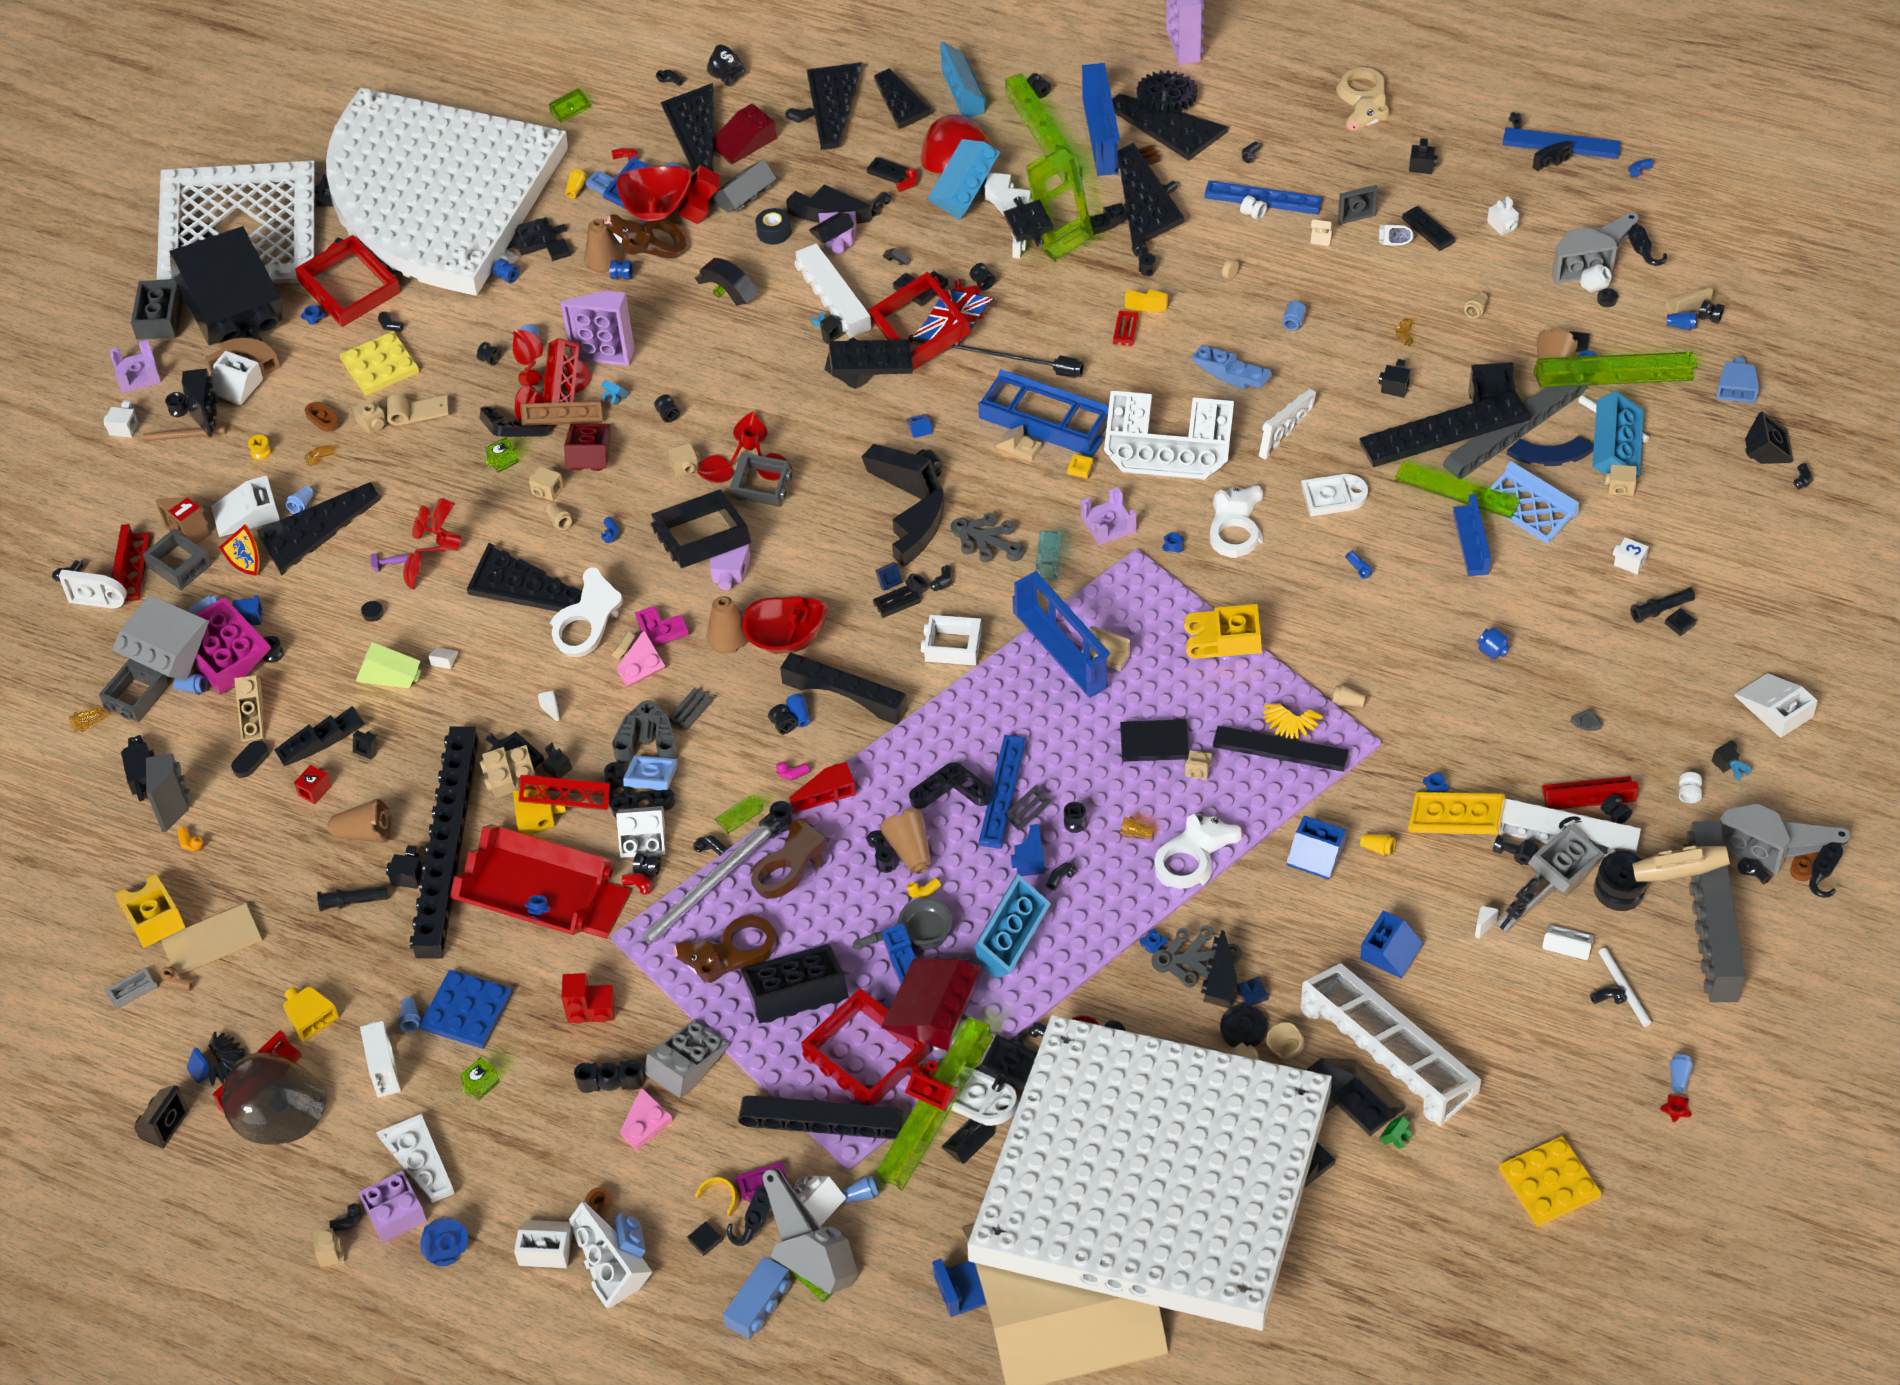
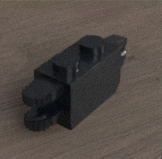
M141 735L128 738V747L122 750L121 755L132 795L137 794L140 802L144 801L145 796L143 792H146V758L155 756L153 749L149 750L147 743L143 741Z

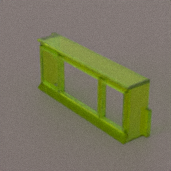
M1062 146L1048 156L1043 155L1027 165L1026 170L1032 200L1040 199L1052 224L1053 219L1049 200L1072 186L1079 217L1059 230L1055 231L1054 229L1041 236L1044 241L1042 245L1043 252L1054 262H1057L1056 259L1082 243L1095 240L1078 161L1065 146ZM1068 166L1071 179L1047 193L1045 179Z

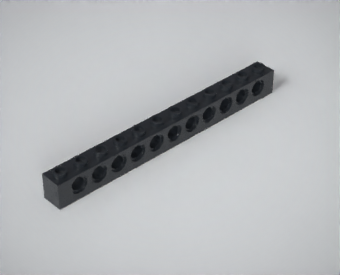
M450 726L449 733L444 738L446 751L441 755L443 768L439 770L438 781L440 785L435 790V800L437 803L432 808L433 824L429 825V837L431 838L430 842L426 843L427 861H423L422 870L424 878L420 879L419 882L421 895L416 900V910L418 913L417 917L413 918L414 936H410L409 941L410 949H413L416 958L443 959L453 901L450 895L454 876H457L479 743L476 727Z

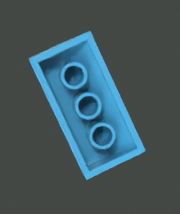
M940 42L941 70L961 115L972 117L985 114L986 97L984 94H981L979 82L976 83L975 73L973 70H970L969 60L965 59L963 53L945 42Z
M962 139L927 200L960 220L969 208L1000 152L985 142Z
M1613 391L1597 400L1592 467L1605 475L1610 473L1611 464L1636 466V478L1640 477L1644 410L1617 391Z
M1019 874L1015 875L975 943L978 964L995 979L1012 972L1051 904Z

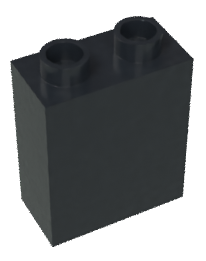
M244 226L169 251L171 274L208 346L240 338L242 336L241 331L246 327L253 326L257 330L259 329L260 332H265L273 329L279 321H282V299Z

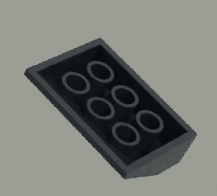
M830 944L740 968L759 1024L763 1022L770 1023L784 1016H794L798 1012L805 1010H816L823 1005L840 1003L844 999L849 998L844 973Z

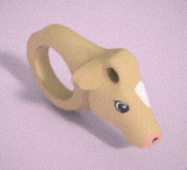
M1358 67L1347 71L1336 87L1339 97L1354 106L1352 114L1346 119V127L1349 130L1355 131L1364 126L1387 120L1390 114L1389 108L1385 104L1383 76L1378 71L1367 67ZM1363 78L1372 81L1376 86L1369 91H1356L1348 84L1352 80Z

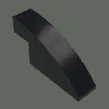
M825 184L811 198L794 191L786 199L788 214L811 222L819 223V213L853 211L856 213V224L872 220L871 205Z
M942 488L934 491L892 519L894 534L900 538L892 544L893 558L903 567L924 551L939 528L944 511V492Z

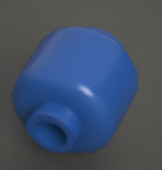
M1495 627L1489 630L1486 628L1477 641L1479 651L1491 659H1497L1499 655L1504 657L1510 648L1507 645L1509 637Z

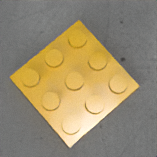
M1563 1136L1499 1164V1171L1536 1227L1601 1198L1602 1193Z

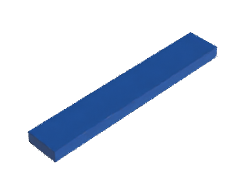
M1505 127L1502 145L1541 150L1556 143L1570 141L1572 142L1571 154L1618 159L1621 141Z
M1208 180L1204 196L1206 199L1242 204L1245 197L1250 195L1256 201L1267 203L1268 208L1319 215L1322 204L1321 196Z
M1004 735L991 788L993 799L987 805L979 838V846L999 849L1002 847L1008 818L1004 813L1012 805L1026 745V737Z

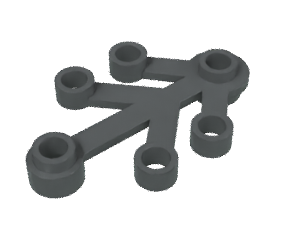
M986 513L981 519L969 521L965 518H958L951 523V531L956 537L960 538L962 543L961 550L964 554L974 552V543L968 537L970 535L976 539L979 559L982 562L986 563L992 559V552L987 548L986 543L1006 551L1007 559L1016 562L1023 557V548L1019 543L1012 542L1009 544L993 537L1001 534H1012L1014 532L1012 521L1006 520L999 527L984 530L975 529L982 526L992 527L996 524L995 514Z
M1208 925L1202 926L1199 930V935L1185 953L1174 955L1182 943H1187L1190 939L1188 929H1178L1176 938L1166 950H1158L1153 954L1151 959L1153 968L1161 973L1169 971L1180 979L1187 988L1195 986L1197 977L1192 972H1184L1177 964H1186L1204 977L1205 980H1209L1210 972H1207V967L1200 962L1209 961V958L1214 959L1216 951H1198L1206 941L1212 938L1213 929ZM1208 930L1210 935L1204 936L1202 931ZM1185 933L1187 938L1181 939L1179 934ZM1228 944L1229 949H1233L1237 953L1231 956L1233 964H1236L1241 958V949L1236 944ZM1165 957L1167 962L1164 964L1160 963L1159 959ZM1192 977L1194 981L1187 983L1185 978Z

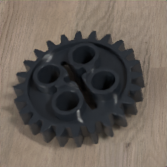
M1160 70L1159 74L1156 72H1152V76L1146 74V78L1142 77L1141 81H1138L1137 99H1140V103H1144V107L1150 106L1151 111L1157 109L1159 113L1161 110H1164L1165 114L1168 111L1175 112V110L1182 112V108L1188 109V105L1193 106V102H1196L1198 94L1197 84H1194V80H1190V76L1184 77V73L1177 75V71L1170 73L1167 70L1166 73H1163Z

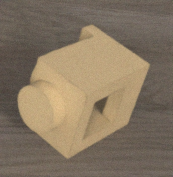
M333 1228L314 1231V1251L320 1267L345 1263L343 1240L340 1239V1236H335Z

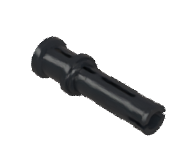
M1689 587L1660 599L1650 598L1643 604H1633L1630 608L1631 616L1636 623H1641L1643 619L1651 616L1654 618L1658 617L1661 612L1694 601L1695 593Z
M386 885L351 891L336 889V892H317L319 911L321 912L327 908L338 907L343 909L345 905L388 900Z

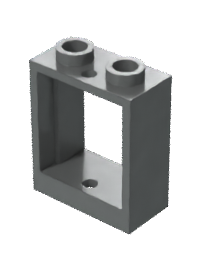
M741 452L729 489L733 498L780 507L782 500H785L787 496L786 487L787 483L792 480L793 470H791L788 461ZM751 468L781 473L775 494L744 489Z
M174 529L143 553L147 568L179 590H183L212 565L207 551ZM179 546L192 556L174 570L160 560Z
M129 658L100 692L99 696L105 710L118 713L127 720L132 719L139 723L169 687V684L164 674ZM135 679L149 685V687L132 706L118 700V698Z

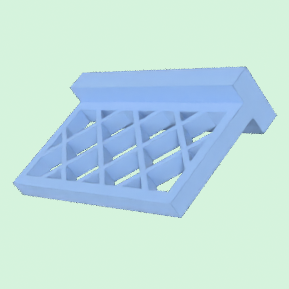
M1512 461L1506 466V471L1480 498L1482 504L1546 544L1557 535L1571 518L1574 520L1579 515V502ZM1507 479L1514 483L1513 488L1502 489V484ZM1527 491L1531 494V498L1519 499L1518 492ZM1516 493L1517 500L1504 501L1503 494ZM1501 494V502L1488 500L1492 495ZM1545 502L1548 504V508L1536 510L1535 503ZM1520 504H1533V510L1521 511ZM1517 505L1518 512L1509 513L1506 511L1505 506ZM1561 512L1565 516L1563 519L1553 520L1552 513ZM1549 514L1550 521L1538 522L1537 515ZM1534 515L1535 517L1534 523H1525L1522 520L1524 516ZM1551 526L1552 531L1546 536L1539 531V527Z

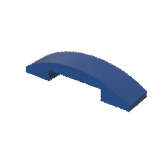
M903 923L881 931L900 985L912 960L916 959Z

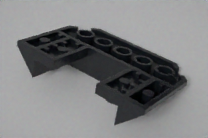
M1321 1058L1306 1069V1071L1332 1076L1331 1092L1325 1114L1337 1105L1369 1136L1373 1135L1405 1110V1106L1356 1060ZM1318 1142L1315 1146L1304 1188L1335 1165V1159Z

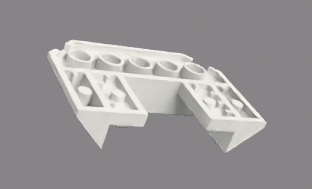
M1111 391L1104 451L1122 473L1205 480L1228 462L1234 401L1193 398L1189 437L1148 434L1152 394Z

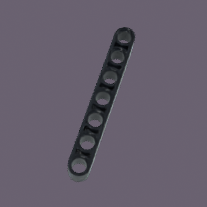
M749 1095L742 1098L738 1122L743 1126L753 1128L898 1139L902 1135L905 1113L901 1109L894 1107Z

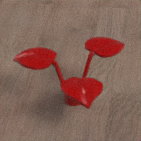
M514 330L512 346L514 358L522 365H529L518 375L519 383L525 387L520 388L515 397L516 420L522 421L520 405L542 403L543 400L540 394L535 393L536 389L533 386L537 385L540 380L545 379V376H540L536 370H531L536 364L535 358H539L543 354V344L539 337L532 332ZM579 359L577 363L575 392L585 389L591 381V372ZM566 364L563 365L562 371L568 377L570 369ZM563 383L564 389L568 391L565 383Z
M753 411L744 416L734 427L733 435L739 443L731 461L727 463L724 457L718 455L705 458L697 469V474L700 477L713 483H723L731 479L734 471L730 466L733 465L742 447L746 450L756 448L758 456H762L760 443L766 439L768 432L765 425L757 418ZM776 453L766 455L768 458L787 461L783 456ZM757 469L759 475L766 480L777 481L780 479L781 473Z
M444 498L438 499L431 516L433 521L432 529L427 527L430 518L429 508L424 505L420 506L418 516L413 524L412 536L415 539H420L424 530L437 535L436 543L440 547L416 549L414 553L408 555L403 568V578L410 589H414V582L422 560L421 553L445 552L446 549L457 551L459 549L461 536L448 532L441 527L455 505L454 502Z

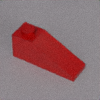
M847 762L834 764L823 769L791 795L789 801L792 814L855 796V782Z

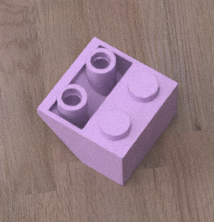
M403 1171L358 1192L382 1244L427 1221L422 1206Z

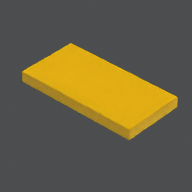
M1415 792L1408 829L1410 833L1499 835L1506 798L1504 794Z

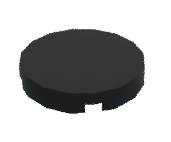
M1237 1005L1228 1009L1221 1018L1220 1034L1224 1041L1232 1047H1236L1240 1043L1255 1047L1266 1036L1267 1021L1263 1013L1250 1006L1248 1008L1243 1007V1005Z

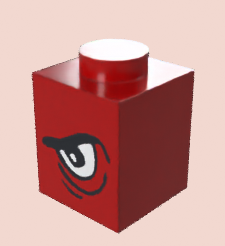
M311 764L294 782L298 796L313 804H316L331 788L328 772Z

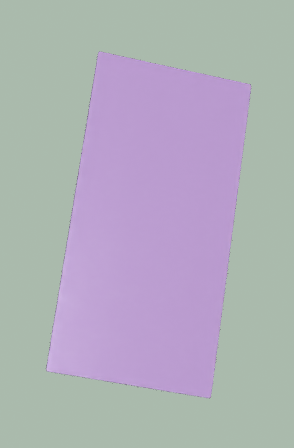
M1134 550L1064 601L1088 629L1094 626L1130 640V657L1122 670L1118 671L1107 666L1106 683L1109 685L1108 688L1089 698L1032 633L1026 629L848 760L847 764L855 782V796L792 814L793 821L800 818L805 819L808 825L825 835L828 843L827 848L821 852L825 862L823 867H817L809 861L802 879L792 891L778 898L766 899L761 897L752 886L751 877L753 872L750 871L760 859L784 847L789 835L788 830L780 832L775 838L768 837L653 944H649L644 940L642 934L759 828L757 827L723 852L721 856L715 858L613 933L611 940L692 1020L728 1042L729 1046L725 1052L771 1097L866 1105L865 1103H859L850 1091L841 1089L836 1080L831 1076L826 1077L814 1063L810 1064L802 1055L801 1042L848 999H844L836 1004L823 1005L816 1010L798 1012L794 1016L777 1018L770 1023L763 1022L759 1024L741 969L729 971L714 982L706 983L685 963L674 957V947L680 941H688L690 943L713 941L717 943L726 926L733 920L747 915L762 917L773 926L777 939L774 953L765 961L830 944L844 973L849 998L861 988L889 1010L900 988V983L889 958L884 940L865 946L860 950L853 948V942L856 939L871 935L873 932L877 933L898 925L899 913L904 906L913 900L921 899L910 897L906 889L907 885L910 882H916L918 886H925L933 878H936L940 881L941 887L928 898L936 899L949 908L953 918L952 927L946 936L945 942L935 949L921 950V947L915 946L914 948L911 946L915 958L961 959L979 965L975 943L1015 875H1017L1016 868H1012L1011 855L1015 854L1014 845L1021 844L1027 838L1030 825L1039 824L1045 874L1021 877L1051 903L1010 974L995 979L985 969L981 968L978 986L967 1008L968 1013L975 1021L978 1034L952 1044L949 1051L942 1049L934 1050L929 1045L930 1054L918 1064V1067L921 1066V1063L926 1067L928 1061H935L938 1064V1069L934 1077L956 1086L971 1068L977 1070L981 1066L996 1034L1006 1039H1016L1018 1032L1026 1031L1034 1022L1041 1019L1146 935L1149 930L1156 927L1381 746V740L1263 647L1262 653L1190 658L1186 653V643L1190 637L1197 635H1190L1185 630V616L1195 612L1214 611V609L1140 550ZM1056 609V624L1082 652L1083 638ZM1280 703L1296 716H1301L1304 712L1311 709L1323 716L1322 719L1314 720L1318 723V727L1313 726L1315 728L1314 731L1305 728L1308 734L1306 737L1299 730V739H1296L1294 735L1293 740L1349 750L1344 772L1214 748L1213 740L1217 726L1280 737V734L1275 735L1278 727L1270 730L1269 727L1272 723L1266 724L1265 722L1267 719H1264L1266 715H1263V711L1267 710V708L1263 707L1264 704ZM1186 719L1189 752L1192 750L1212 754L1207 780L1185 777V763L1188 759L1122 762L1120 722ZM1004 735L1026 737V745L1011 807L1035 785L1039 787L1038 790L1040 792L1043 791L1044 797L1046 799L1049 798L1051 802L1019 831L1008 819L1001 849L979 846V838L987 805H975L956 789L951 788L927 807L920 809L924 816L931 865L928 867L929 869L922 874L910 872L886 838L883 844L885 847L893 849L895 867L890 873H883L879 868H876L875 848L868 845L866 836L872 831H881L880 825L891 815L896 813V816L899 817L904 815L903 810L914 808L909 798V792L946 764L957 762L992 788ZM965 782L962 786H971L973 782ZM935 783V784H933L931 787H932V788H938V787H940L942 784H941V783ZM1033 793L1011 815L1013 817L1016 816L1036 795ZM1039 800L1021 818L1017 820L1018 823L1020 824L1042 802ZM1070 802L1082 803L1086 809V827L1078 833H1071L1064 827L1063 810L1065 805ZM1191 813H1198L1208 817L1214 816L1225 824L1239 825L1241 827L1243 837L1238 843L1228 844L1210 854L1212 874L1204 886L1199 883L1191 888L1184 889L1167 887L1156 877L1154 862L1157 851L1164 844L1185 831L1186 821ZM1176 853L1166 859L1164 866L1174 875L1185 876L1195 872L1199 867V863L1190 854ZM1065 862H1070L1072 866L1076 867V874L1072 878L1064 875L1056 890H1051L1046 886L1053 869ZM781 867L772 871L764 879L763 884L773 885L780 882L790 873L791 868ZM749 927L739 930L733 936L731 942L739 950L753 951L765 943L767 936L760 929ZM859 1011L818 1049L868 1090H871L912 1051L862 1011ZM912 1071L875 1105L894 1107L904 1111L903 1128L932 1106L905 1093ZM807 1132L847 1171L852 1170L889 1140Z

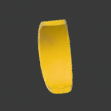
M719 1177L710 1178L703 1182L695 1194V1197L698 1199L711 1186L725 1184L730 1187L732 1203L727 1211V1215L732 1216L740 1202L738 1189L726 1179Z

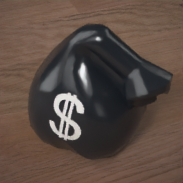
M719 44L716 45L708 61L707 72L712 77L721 79L724 85L730 87L735 80L745 74V68L731 48Z

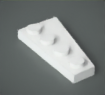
M1308 389L1305 393L1300 394L1296 400L1288 403L1282 411H1278L1273 418L1264 423L1259 457L1266 460L1270 455L1269 450L1271 448L1276 449L1280 445L1279 440L1282 436H1288L1292 432L1295 423L1299 424L1313 409L1316 396L1315 391Z
M422 1114L376 1132L378 1138L432 1203L455 1194Z

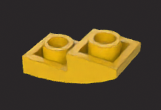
M1128 289L1125 293V308L1144 312L1166 311L1168 308V294L1149 289L1147 294Z

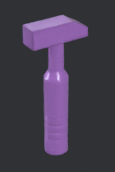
M377 553L371 554L372 569L375 572H379V565L405 563L409 554L390 556L388 559L379 560Z

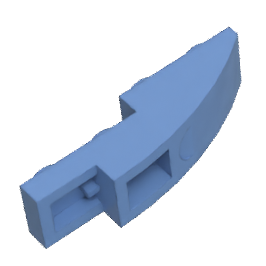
M1202 345L1191 357L1192 361L1208 373L1245 390L1249 385L1262 388L1272 376L1270 369L1238 361L1236 354Z

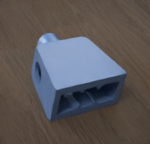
M1741 357L1735 358L1733 363H1725L1716 399L1756 403L1759 386L1755 366L1745 364V359Z

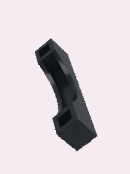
M790 652L780 667L782 684L801 691L820 689L840 694L859 703L877 718L892 724H899L908 710L906 693Z

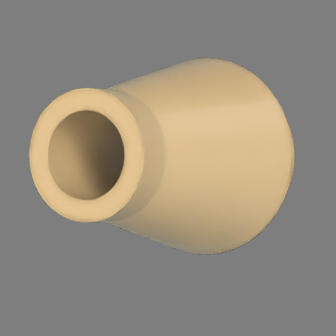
M1478 292L1476 296L1466 302L1464 311L1469 318L1475 319L1483 314L1485 303L1488 299L1487 295L1483 292Z
M555 503L547 506L546 512L554 528L566 530L571 526L572 518L570 513L558 507Z
M1336 685L1332 703H1336L1337 706L1362 708L1366 695L1360 694L1344 685Z

